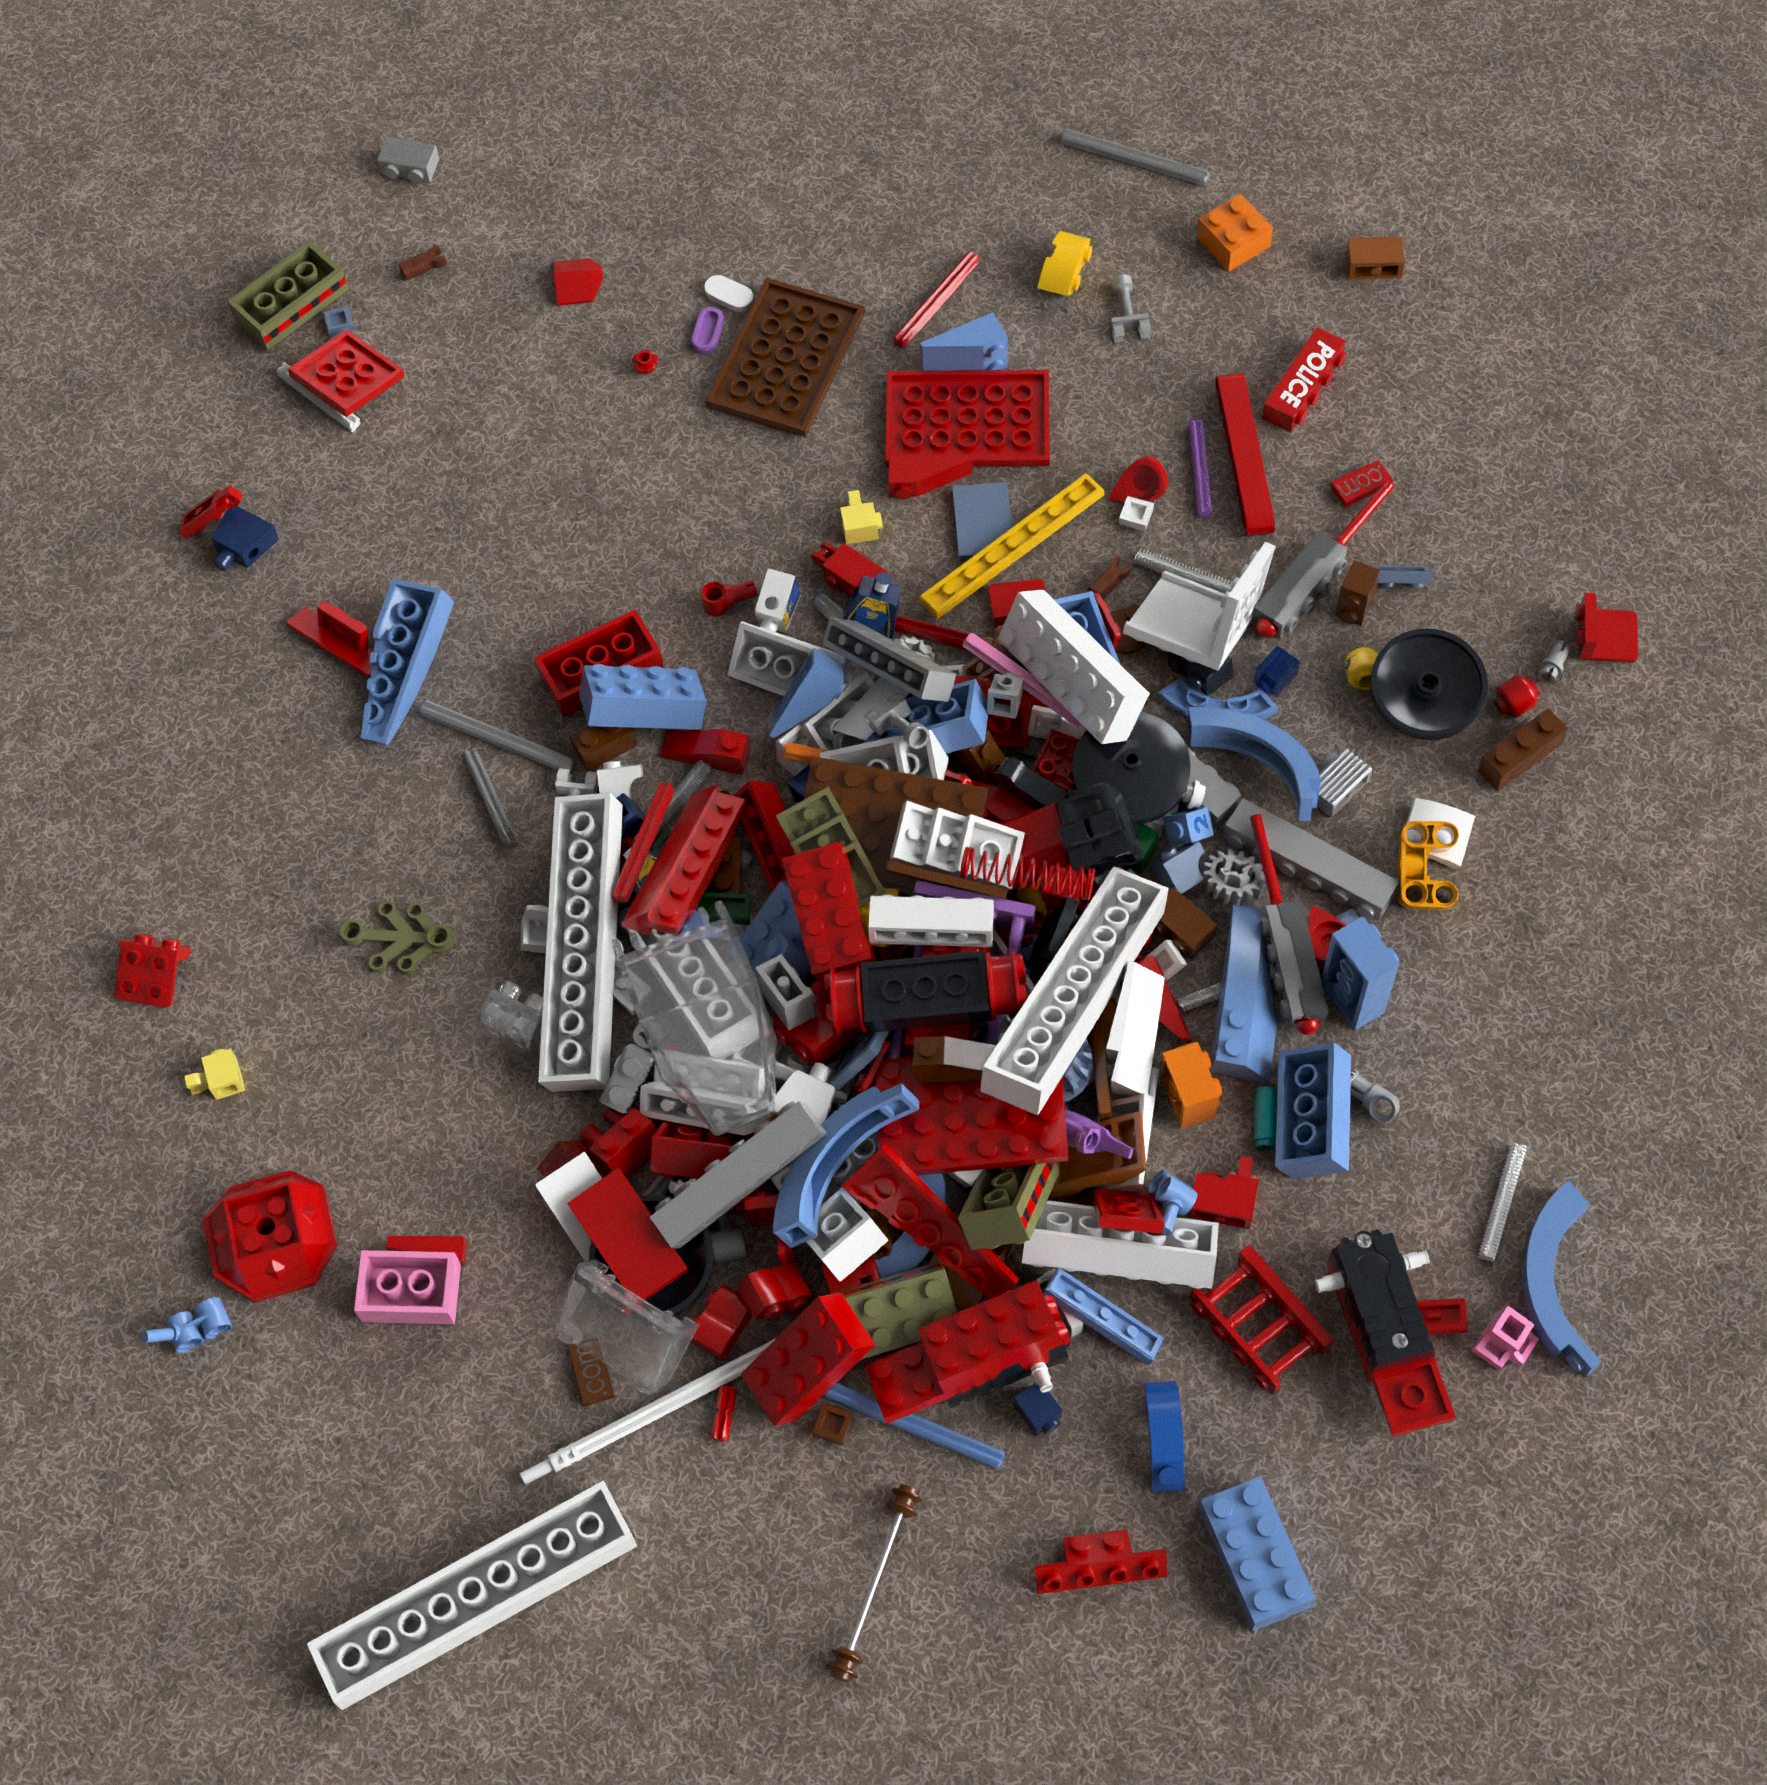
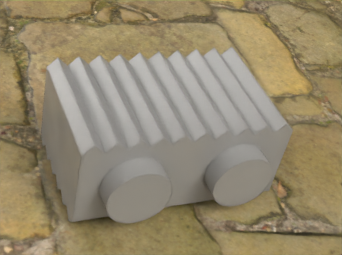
M386 137L378 157V164L382 175L391 179L397 177L409 179L415 183H430L439 161L436 145Z
M1345 748L1339 755L1333 753L1325 762V768L1319 773L1321 779L1317 807L1331 818L1369 782L1372 768L1367 766L1353 752H1350L1348 748Z
M631 1043L625 1046L599 1101L623 1114L633 1108L632 1105L635 1103V1099L638 1098L637 1094L640 1093L641 1086L646 1081L645 1078L649 1076L648 1072L651 1071V1066L654 1065L655 1055Z

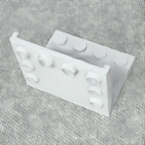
M1265 542L1259 551L1254 550L1249 564L1243 566L1240 577L1234 579L1230 592L1226 591L1225 594L1164 570L1160 580L1129 622L1125 623L1123 634L1129 635L1137 641H1144L1154 645L1163 651L1182 656L1188 661L1197 662L1218 671L1253 619L1254 607L1260 600L1276 546Z

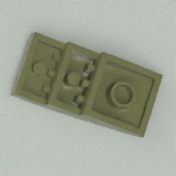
M829 786L776 815L796 854L839 841L844 845L861 907L870 902L871 896L886 894Z

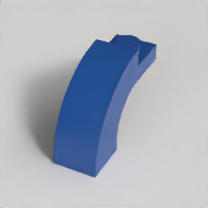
M1176 1381L1144 1383L1145 1414L1149 1435L1152 1492L1185 1490L1184 1440Z

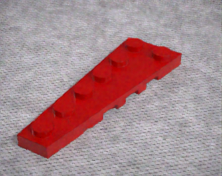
M886 1144L876 1151L841 1185L847 1192L871 1210L875 1208L889 1219L888 1222L898 1229L900 1227L914 1237L913 1241L920 1247L926 1246L934 1252L940 1262L951 1270L956 1271L960 1277L988 1298L992 1299L1006 1293L1019 1280L991 1250H985L984 1248L971 1250L958 1216Z

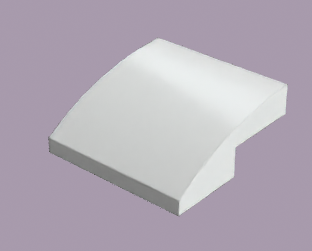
M1415 798L1412 802L1406 824L1411 821H1443L1454 824L1459 832L1457 843L1447 852H1430L1427 859L1431 858L1456 870L1462 864L1475 816L1445 804ZM1411 829L1406 832V837L1411 843H1419L1421 841V835L1418 831ZM1437 831L1436 837L1440 843L1449 844L1451 842V836L1447 831Z

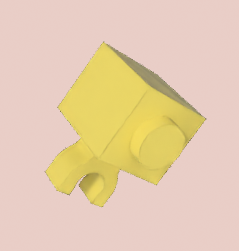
M859 490L848 491L849 506L840 507L846 544L879 539L878 529L883 528L881 513H875L873 502L861 504Z
M231 1048L227 1050L218 1049L211 1052L208 1056L202 1057L205 1072L184 1076L186 1086L190 1089L192 1095L201 1093L209 1088L215 1099L218 1100L245 1091L238 1060Z

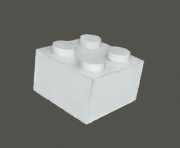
M842 1187L821 1205L818 1216V1237L807 1241V1244L841 1282L873 1253L878 1251L888 1239L870 1216Z

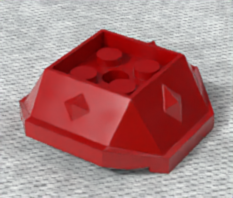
M291 1170L229 1187L202 1219L214 1278L254 1303L316 1286L323 1270L338 1246L324 1185ZM275 1226L270 1234L262 1235L266 1227Z

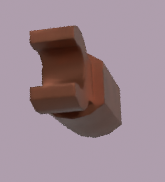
M438 245L431 247L426 254L421 253L400 262L399 268L407 281L430 271V268H441L447 264L445 255L437 257L442 254Z
M1114 557L1111 560L1110 569H1106L1087 591H1092L1093 594L1099 593L1104 600L1116 588L1121 579H1125L1130 575L1132 565L1128 564L1124 569H1119L1117 567L1120 564V557Z

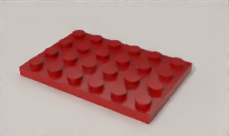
M1049 370L887 371L886 467H889V455H972V467L1050 466Z
M913 1056L882 1059L876 1071V1088L882 1093L902 1083L919 1100V1110L878 1130V1150L886 1144L917 1176L1069 1161L1063 1076L1040 1113L1035 1115L981 1092V1080L919 1083L913 1067Z

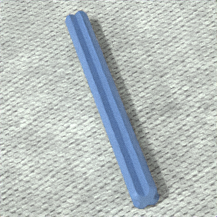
M838 1383L824 1394L827 1400L886 1423L878 1401L875 1398ZM914 1414L888 1424L995 1469H999L1004 1460V1452L1002 1450Z

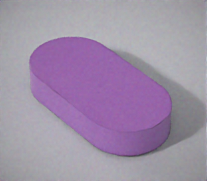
M708 307L698 314L691 337L692 348L696 353L707 355L717 349L724 327V315L721 310Z

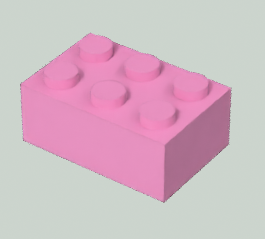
M361 1250L354 1312L361 1322L455 1324L461 1263L455 1252Z

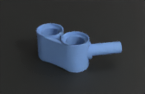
M1162 1169L1153 1178L1148 1191L1155 1196L1157 1201L1163 1204L1165 1212L1163 1215L1164 1229L1162 1235L1169 1236L1172 1233L1177 1214L1184 1216L1190 1211L1197 1199V1192L1184 1181Z
M214 1297L202 1301L194 1308L195 1317L189 1311L177 1313L166 1320V1328L142 1331L141 1340L143 1343L168 1341L173 1343L177 1353H186L190 1351L189 1347L193 1345L196 1348L203 1342L216 1338L215 1335L224 1330L229 1332L232 1329V1324L221 1299Z

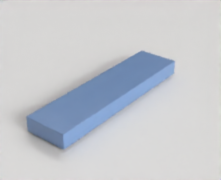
M1058 1267L1043 1292L1044 1296H1053L1059 1307L1146 1365H1149L1154 1360L1164 1337Z

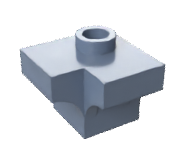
M1200 842L1187 843L1177 849L1172 847L1165 850L1159 857L1149 862L1148 865L1152 872L1160 878L1164 886L1169 888L1168 891L1174 887L1182 894L1204 880L1198 869V861L1205 851Z

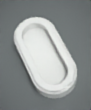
M715 275L705 282L707 298L732 311L746 312L754 303L751 289L725 276Z

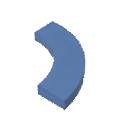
M1179 678L1157 692V697L1165 705L1188 718V707H1212L1234 710L1263 720L1277 713L1279 709L1261 688L1244 696L1220 700L1209 698V696L1193 689Z
M943 1173L918 1176L946 1204V1187ZM904 1231L900 1238L892 1245L889 1256L883 1257L880 1260L875 1259L881 1278L915 1268L930 1249L926 1246L920 1247L913 1241L914 1237Z

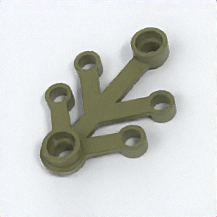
M391 901L381 902L378 906V913L382 919L388 920L396 930L364 929L359 921L353 919L345 921L340 927V935L343 941L350 946L358 945L362 941L393 943L381 953L374 954L369 958L368 964L374 973L384 972L388 962L413 944L422 946L410 956L401 957L397 963L400 972L404 975L414 973L417 964L432 953H446L455 944L453 931L447 926L435 925L426 914L423 905L418 902L411 903L407 907V915L410 920L419 922L425 932H414L398 914L394 903ZM391 907L392 911L390 913H382L384 908ZM414 909H421L420 914L415 916L411 914ZM356 931L359 933L356 937L349 938L351 932ZM439 937H445V938H446V940H445L444 942H442V943H436V939H437V938H439ZM376 960L383 961L379 967H374L373 963ZM405 962L412 963L408 969H403L402 965Z

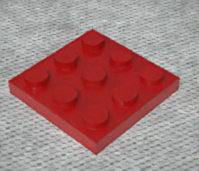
M347 329L288 368L289 377L345 417H348L404 378V369Z

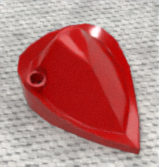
M1146 455L1136 459L1119 478L1108 500L1125 503L1127 496L1148 502L1157 500L1166 492L1169 486L1165 469L1153 456Z
M1312 905L1308 919V929L1317 966L1324 969L1332 934L1347 925L1328 912Z

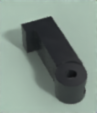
M1006 757L993 777L996 783L1004 788L1005 791L1034 810L1062 801L1067 794L1073 791L1071 789L1069 792L1063 790L1026 768L1021 761L1013 757Z

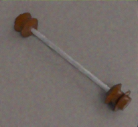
M900 1484L899 1488L891 1489L896 1497L894 1501H888L886 1505L896 1516L847 1648L840 1647L832 1650V1653L836 1656L835 1663L826 1665L827 1668L832 1670L830 1675L838 1680L849 1682L850 1678H858L853 1669L855 1665L863 1664V1660L858 1653L853 1651L900 1521L902 1517L911 1518L917 1516L913 1505L914 1503L922 1502V1498L917 1495L918 1490L911 1486Z

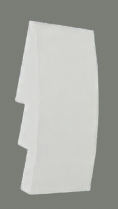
M906 801L902 806L890 860L960 878L965 847H974L975 877L982 853L986 849L987 879L994 855L998 851L999 881L1006 857L1010 853L1011 883L1020 857L1025 833L972 814L965 817L942 808L933 810ZM970 862L969 870H968V874H967L966 880L973 881V880H972V877H971V862ZM983 864L977 879L974 881L1011 890L1013 887H1009L1007 883L1008 864L1002 882L999 885L995 881V866L990 880L987 883L984 882Z

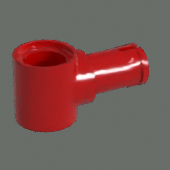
M753 579L732 586L728 584L723 585L716 581L709 582L701 590L704 610L708 615L714 617L723 615L728 607L734 606L735 602L758 597Z

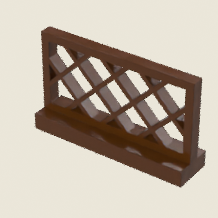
M893 860L888 861L886 869L888 871L886 883L915 889L916 881H922L1006 899L1008 892L1007 889L909 866Z

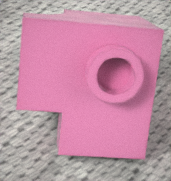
M1506 1306L1494 1314L1473 1347L1472 1352L1497 1370L1501 1369L1508 1359L1521 1366L1525 1363L1539 1338L1531 1331L1534 1326L1532 1322L1511 1307Z

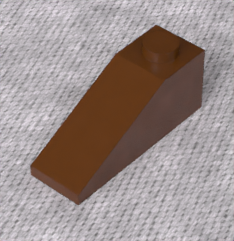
M947 1036L914 1038L913 1067L919 1083L982 1080L983 1066L997 1045Z

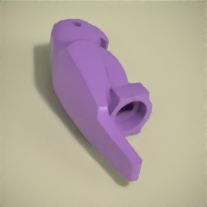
M1065 1110L1068 1146L1075 1147L1077 1151L1082 1153L1108 1151L1131 1159L1132 1147L1113 1137L1109 1130L1089 1118Z

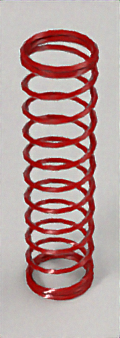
M965 847L960 878H967L971 862V877L975 881L983 864V879L987 883L995 866V881L999 885L1002 882L1008 864L1007 883L1011 887L1015 882L1020 866L1019 883L1021 889L1025 888L1032 869L1031 884L1033 891L1037 890L1044 871V892H1049L1056 873V894L1060 895L1068 875V896L1071 898L1074 895L1081 874L1080 897L1082 900H1090L1095 874L1094 868H1089L1083 894L1084 868L1082 866L1079 868L1071 892L1072 866L1070 864L1066 868L1059 890L1060 866L1058 862L1054 866L1047 887V861H1043L1035 885V859L1032 858L1025 881L1022 884L1023 857L1020 856L1010 883V853L1006 857L998 881V851L994 855L986 879V849L982 853L974 877L975 849L974 847Z

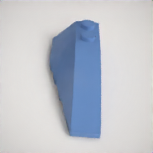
M1233 904L1210 1058L1211 1068H1209V1071L1269 1083L1277 1023L1269 960L1266 951V936L1263 935L1260 925V917H1263V912L1261 909Z

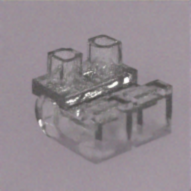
M507 980L498 991L491 989L488 999L483 1003L479 1011L478 1022L484 1036L504 1046L508 1044L510 1049L533 1059L541 1045L540 1027L542 1026L541 1014L544 998L535 993H530L523 1004L517 1001L522 992L521 988Z

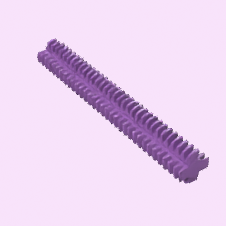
M1191 419L1188 421L1190 452L1192 453L1191 461L1192 472L1194 473L1193 481L1196 493L1197 516L1209 518L1212 517V504H1210L1211 498H1209L1211 495H1209V475H1207L1208 469H1206L1208 466H1206L1207 455H1205L1206 449H1204L1206 447L1204 446L1203 421Z

